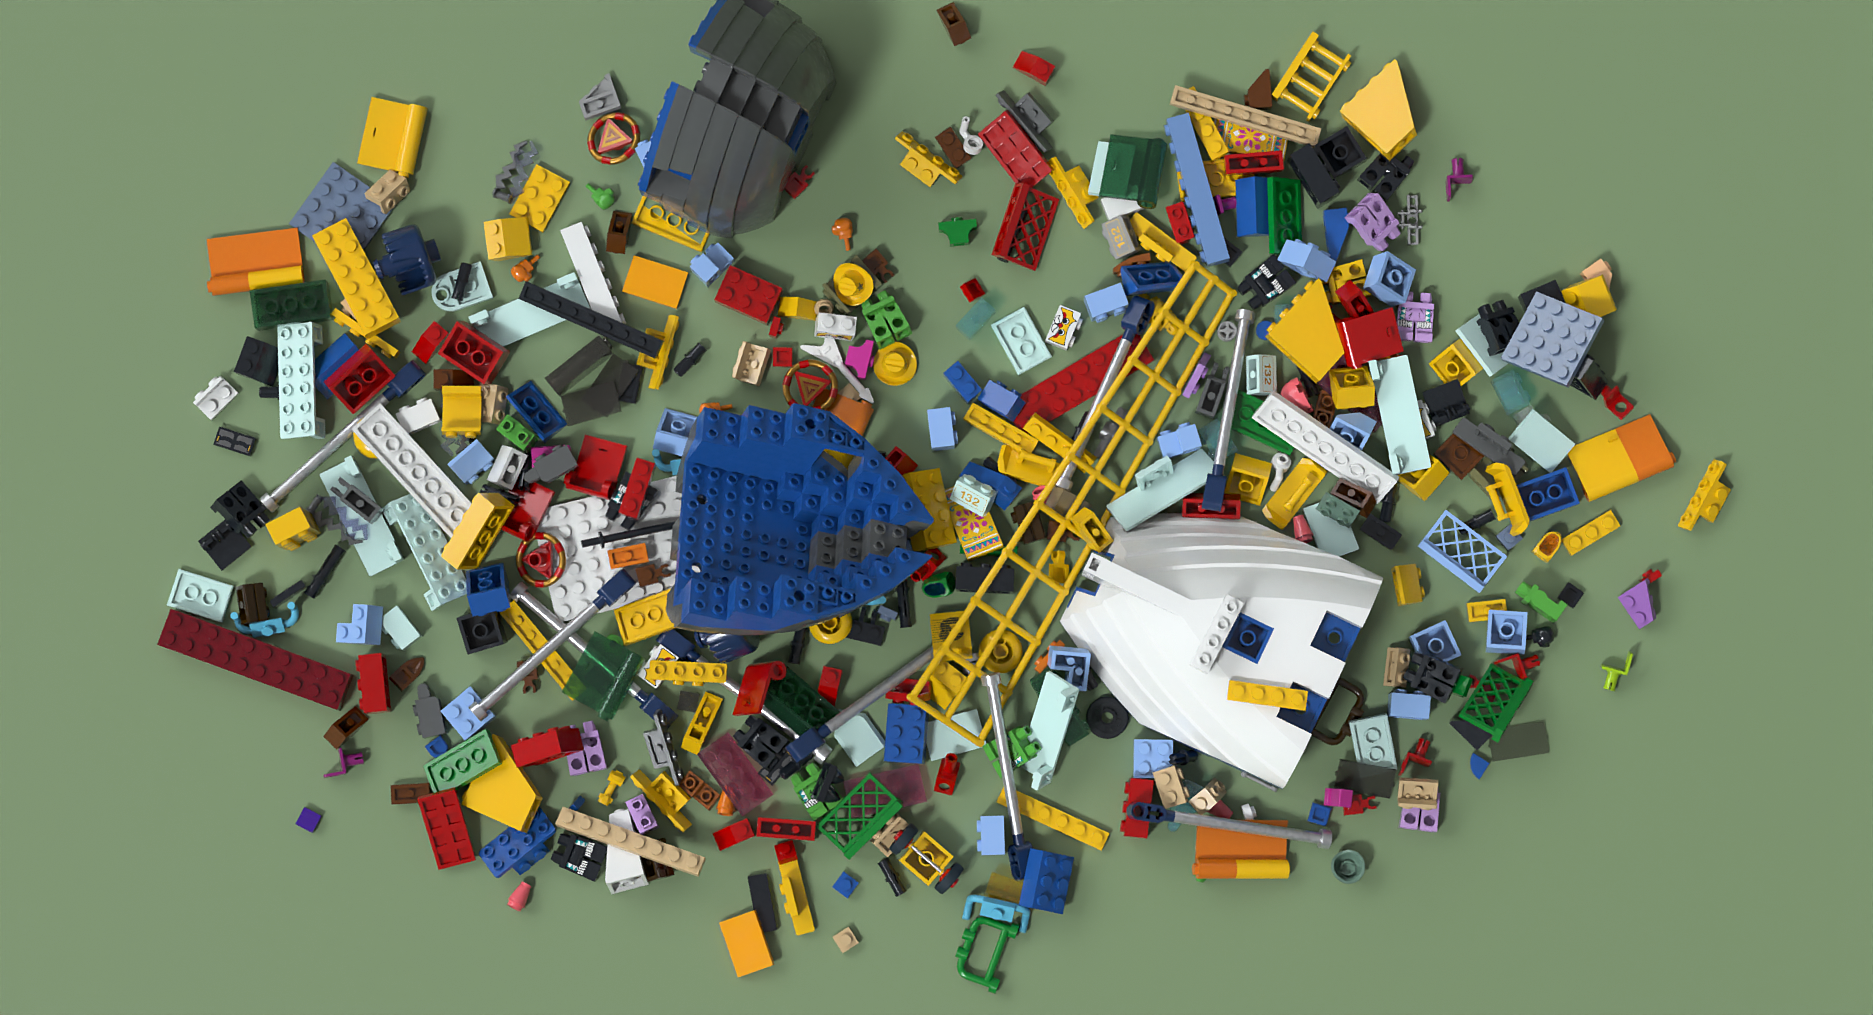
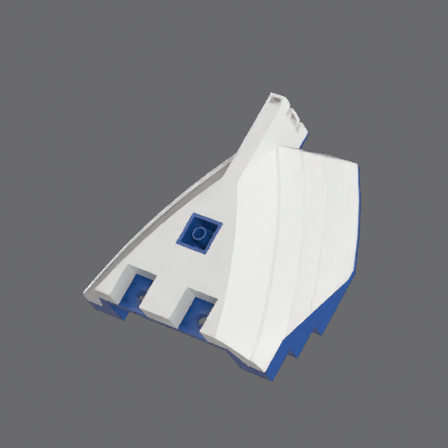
M1157 513L1129 531H1126L1114 517H1110L1105 529L1113 539V542L1100 553L1094 550L1082 573V576L1099 583L1095 592L1076 587L1060 623L1077 648L1089 650L1091 653V668L1139 724L1208 757L1211 756L1233 768L1249 773L1283 789L1308 744L1318 717L1327 699H1329L1344 668L1345 660L1370 613L1383 577L1337 555L1315 548L1241 516L1240 519L1182 517V513ZM1228 594L1243 602L1244 605L1208 674H1205L1191 667L1190 663L1225 595ZM1335 632L1339 635L1338 643L1334 644L1329 641L1330 633ZM1229 680L1308 691L1306 712L1298 714L1295 709L1227 700Z

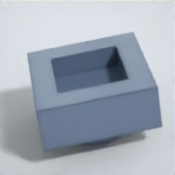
M1511 524L1495 536L1507 551L1523 539L1520 534L1516 536L1509 534L1512 528Z
M882 605L878 609V613L881 614L879 618L890 622L891 619L895 621L898 616L897 612Z

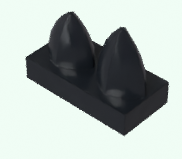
M824 762L810 798L822 803H833L841 800L837 791L830 786L845 780L837 766Z

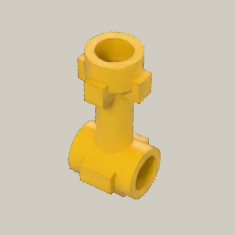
M617 770L610 772L607 778L610 783L604 794H599L598 802L606 806L612 803L613 799L610 797L616 786L621 787L626 778L623 773Z

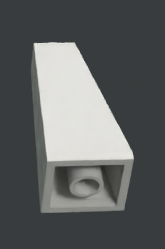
M618 809L609 815L610 824L635 832L628 809ZM611 845L607 846L605 881L611 894L649 885L641 856Z

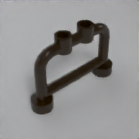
M1339 677L1318 717L1311 736L1331 746L1340 744L1346 735L1350 737L1349 721L1361 718L1365 711L1361 709L1364 703L1362 690ZM1338 685L1354 693L1357 696V700L1342 725L1339 734L1335 738H1331L1315 728Z

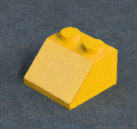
M528 217L504 218L484 222L488 260L503 261L533 255Z
M1603 274L1572 284L1561 291L1566 304L1596 316L1602 317L1617 310Z
M1461 338L1428 363L1443 383L1458 378L1460 386H1463L1483 370V367Z
M1367 366L1358 369L1348 367L1329 370L1332 399L1336 409L1345 410L1355 407L1365 408L1367 406H1374L1375 385Z
M1235 453L1224 494H1241V501L1260 506L1270 476L1272 463Z
M1430 454V468L1398 475V481L1423 501L1427 500L1450 473L1439 460Z
M1416 564L1394 566L1391 571L1398 606L1421 603L1422 598H1425L1423 586L1420 587L1419 579H1421L1420 568H1416Z
M940 661L928 679L931 682L930 699L946 710L967 677L947 661Z

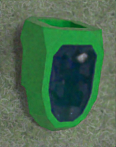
M944 571L941 574L932 575L924 580L921 589L928 597H943L953 594L956 583L952 572Z

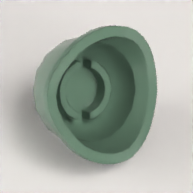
M1345 850L1334 856L1331 862V870L1340 882L1353 884L1362 878L1365 871V862L1358 852Z

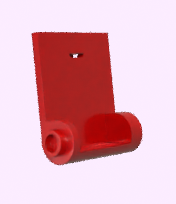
M1393 307L1356 318L1348 317L1336 321L1338 334L1344 349L1346 365L1351 367V369L1363 367L1362 364L1368 361L1404 352Z
M585 435L577 460L579 467L575 468L574 471L566 473L564 477L566 488L611 500L628 446Z
M518 476L513 489L509 490L508 493L518 495L520 501H515L518 506L513 508L501 530L529 542L534 537L555 492L535 482L530 483L529 491H525L524 486L523 491L517 489Z
M781 661L749 664L745 669L732 715L761 714L770 680H781L785 677V664Z

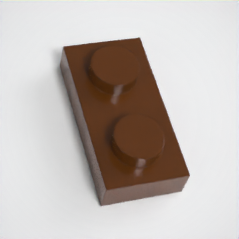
M951 127L935 136L936 141L954 168L957 169L972 159L964 150L963 144Z
M430 783L390 785L391 805L418 803L417 798L419 796L430 794Z

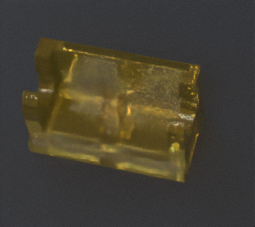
M992 872L984 896L1019 904L1023 882Z

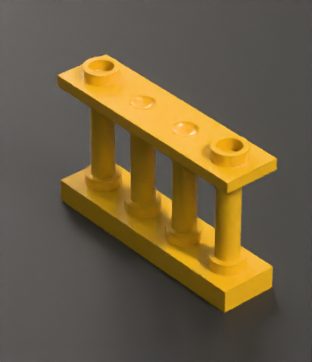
M1313 31L1271 95L1272 99L1276 102L1279 98H1285L1309 113L1306 118L1308 122L1311 118L1316 119L1321 111L1318 107L1342 70L1346 72L1352 63L1349 61L1350 54L1345 59H1342L1320 45L1319 41H1317L1319 35ZM1312 50L1314 52L1315 50L1339 65L1340 67L1335 75L1308 60L1307 54L1309 51ZM1300 66L1307 67L1329 81V84L1324 91L1320 90L1298 76L1299 73L1296 72ZM1289 82H1295L1319 97L1314 107L1288 92L1289 89L1286 87Z

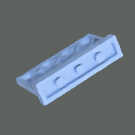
M1447 510L1443 512L1418 545L1420 549L1478 593L1482 591L1507 558L1504 553ZM1446 515L1453 520L1454 528H1442V520ZM1456 523H1458L1462 527L1456 528ZM1466 529L1469 533V540L1458 541L1457 530ZM1454 530L1456 542L1445 543L1443 532ZM1441 532V544H1433L1428 540L1432 533ZM1471 534L1475 536L1477 539H1472ZM1472 541L1483 542L1485 551L1473 553ZM1470 542L1471 553L1460 555L1458 543ZM1456 544L1458 555L1449 556L1446 554L1445 545ZM1443 545V551L1437 546ZM1486 545H1487L1490 549H1492V550H1491V551H1487ZM1496 552L1501 556V559L1497 564H1489L1487 553ZM1485 554L1486 565L1475 566L1474 555ZM1471 555L1473 567H1463L1460 557ZM1458 557L1459 563L1453 558ZM1487 567L1488 575L1484 581L1477 577L1476 568ZM1468 569H1473L1474 574L1471 573Z

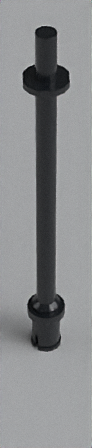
M676 521L605 536L600 531L598 532V537L581 540V545L584 548L600 544L601 549H603L605 543L672 530Z

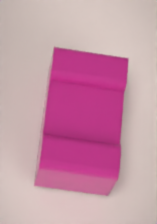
M1325 788L1324 805L1351 808L1353 790Z

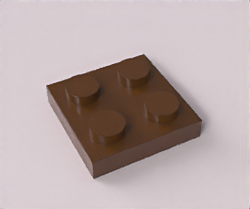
M1452 434L1433 454L1460 480L1484 457L1483 454L1455 434Z

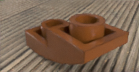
M1150 253L1137 255L1121 262L1113 268V275L1117 274V277H1121V266L1150 263Z
M1320 390L1313 418L1329 429L1336 408L1332 399V393Z
M690 770L679 785L709 811L721 796Z

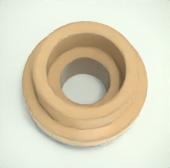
M821 299L816 302L814 310L817 315L819 312L832 314L834 307L830 300ZM821 306H827L825 310L820 309Z

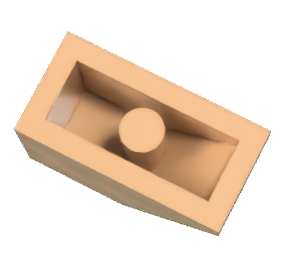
M1599 259L1580 273L1584 280L1603 274L1610 289L1612 278L1610 271L1612 268L1607 261L1603 262L1602 259Z

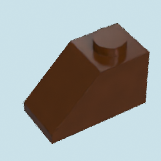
M954 2L936 10L954 46L963 44L971 39L965 20Z
M1265 69L1250 86L1247 95H1244V106L1257 110L1272 109L1269 69Z
M613 211L607 232L606 252L625 254L632 213Z
M434 369V389L442 391V386H474V378L463 370Z
M1339 478L1330 493L1360 510L1358 514L1365 518H1368L1377 503L1373 492L1342 478Z
M354 706L333 723L323 737L337 750L369 719Z

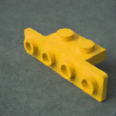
M902 131L895 137L897 142L909 150L900 165L927 186L931 187L940 174L954 184L963 177L956 168L944 163L941 157L932 154L925 145L916 142L910 134Z
M1053 157L1048 161L1054 169L1049 175H1051L1058 190L1065 198L1067 205L1076 216L1078 223L1085 229L1094 222V218L1086 205L1096 201L1099 197L1088 194L1090 182L1080 166L1065 172L1057 157Z
M1138 212L1130 219L1134 232L1139 237L1138 240L1141 241L1140 245L1148 251L1152 249L1156 252L1155 256L1162 262L1171 261L1186 272L1190 262L1197 259L1193 253L1181 244H1177L1173 238Z
M668 316L664 332L646 328L645 333L664 341L657 359L641 352L638 356L636 365L653 370L649 389L658 390L663 384V373L669 363L668 355L674 345L673 337L679 327V316Z
M1714 459L1708 466V470L1699 483V487L1691 498L1685 513L1681 516L1678 524L1680 528L1691 531L1699 516L1711 523L1715 521L1731 491L1730 488L1718 481L1727 465L1726 463Z
M650 661L649 679L669 680L673 681V685H684V682H692V686H703L704 683L708 682L726 683L727 664Z
M640 769L630 776L633 783L642 789L647 798L660 808L661 813L667 816L677 829L684 832L692 825L679 811L691 798L679 785L675 786L674 780L665 771L653 782Z
M798 860L782 865L779 864L782 876V884H779L781 894L786 895L787 902L784 903L786 914H790L792 917L796 935L815 931Z

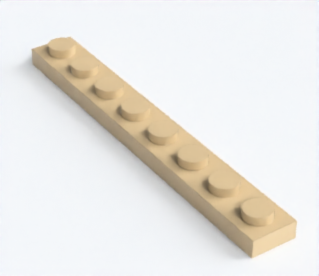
M1177 85L1174 86L1169 104L1303 145L1310 143L1312 147L1318 143L1321 128Z
M562 807L555 823L560 828L699 877L706 860L703 856L566 807Z

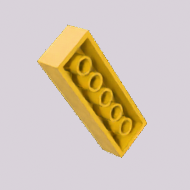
M346 218L312 235L366 339L401 322Z

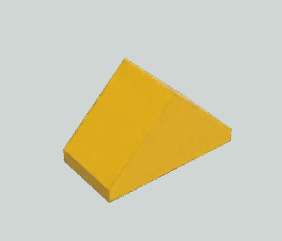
M780 297L778 316L816 321L817 314L815 313L814 306L817 301L801 297Z

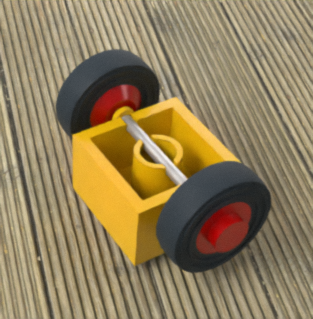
M910 823L904 830L900 829L893 837L895 840L889 849L897 855L908 847L898 861L927 886L938 875H941L934 888L940 894H943L950 887L953 888L958 883V877L964 868L956 862L949 869L945 870V866L954 856L925 831H922L916 840L912 842L919 829Z

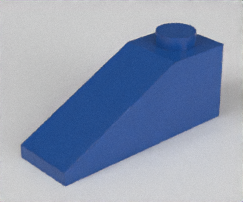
M1347 208L1323 211L1327 253L1331 255L1330 258L1334 261H1337L1349 224H1352L1348 223L1345 219L1348 214Z
M969 462L959 475L960 477L964 474L971 475L982 484L991 486L993 490L997 491L994 503L1004 511L1022 489L1009 477L973 462Z

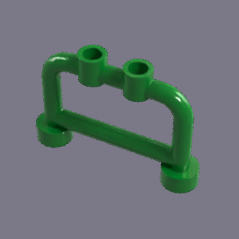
M984 916L976 918L969 929L965 928L962 939L965 940L963 947H958L955 957L959 958L957 970L960 976L966 980L989 988L988 992L996 994L1000 979L993 977L1007 937L1015 939L1020 924L1013 922L1012 925H1008ZM981 924L1002 930L985 978L966 971L964 967L977 929Z

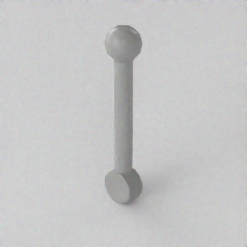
M1241 771L1242 777H1247L1269 788L1270 790L1277 792L1278 789L1276 787L1269 785L1266 782Z

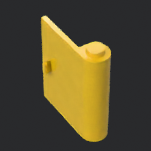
M371 97L357 164L388 171L392 170L405 178L413 175L428 108L416 104L406 105Z

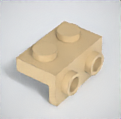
M389 170L364 194L366 199L380 206L382 213L387 214L410 192V187L405 177Z
M743 341L738 351L737 362L733 367L732 377L741 382L760 386L771 350Z
M479 383L482 389L481 422L500 425L505 418L506 396L509 389L499 385Z
M1388 647L1384 686L1406 688L1407 680L1403 676L1409 668L1410 649Z
M1174 765L1153 772L1165 809L1189 801L1190 793L1188 787L1183 785L1182 779H1184V774L1181 768Z
M1399 777L1398 806L1404 809H1412L1413 807L1423 810L1437 809L1438 780Z
M896 813L870 841L883 854L889 857L893 853L889 849L895 840L893 837L900 829L904 830L909 824Z

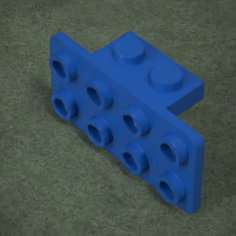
M539 807L527 833L508 827L479 851V856L496 878H500L511 868L521 875L550 852L543 842L556 832V828Z

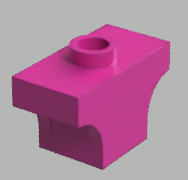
M866 340L860 347L849 346L845 366L854 368L858 373V379L866 380L868 368L873 366L875 356L871 355L874 341Z

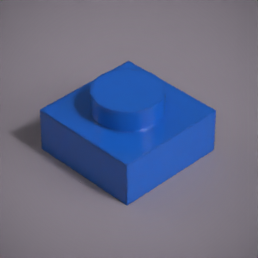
M843 871L832 887L848 899L859 882Z

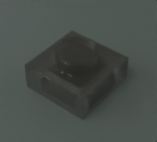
M681 690L677 710L695 713L700 694Z

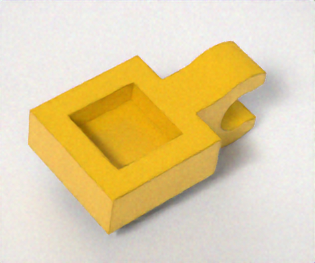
M1052 551L1051 560L1054 564H1049V577L1059 584H1064L1069 576V565L1064 564L1065 551Z

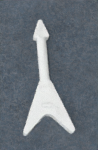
M825 338L822 346H800L807 353L838 368L860 393L859 397L871 404L874 403L869 388H865L843 363L835 339Z

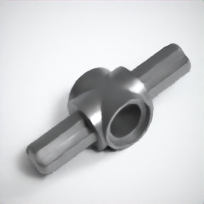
M1119 407L1116 411V414L1123 419L1128 413L1122 407ZM1113 420L1105 423L1099 435L1101 441L1093 454L1097 459L1101 458L1120 426Z

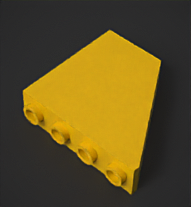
M1395 59L1391 63H1387L1383 70L1377 76L1372 77L1369 84L1360 89L1350 102H1346L1340 110L1342 118L1389 161L1417 136L1401 70Z
M1319 278L1315 281L1310 280L1305 285L1304 289L1306 291L1302 295L1298 294L1291 301L1293 305L1290 309L1285 308L1280 313L1279 317L1281 319L1277 323L1273 322L1266 329L1268 333L1265 336L1315 383L1319 382L1344 354L1324 287Z
M492 734V739L502 764L470 782L468 790L462 796V805L527 833L543 798L522 767L516 768L513 752L505 740L498 735Z

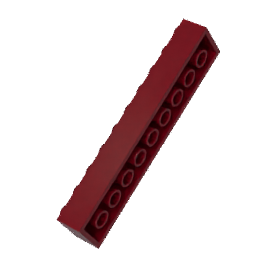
M173 609L169 611L157 645L339 711H341L354 676L353 674Z

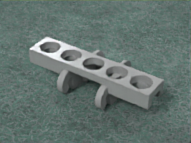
M1407 195V212L1401 210L1398 213L1401 221L1398 227H1401V229L1407 227V245H1418V229H1423V226H1418V213H1422V210H1418V195ZM1410 198L1415 199L1414 205L1410 204ZM1404 215H1407V224H1405ZM1410 217H1414L1416 219V222L1414 224H1411L1409 222ZM1410 229H1415V233H1410ZM1410 236H1415L1416 242L1411 243Z

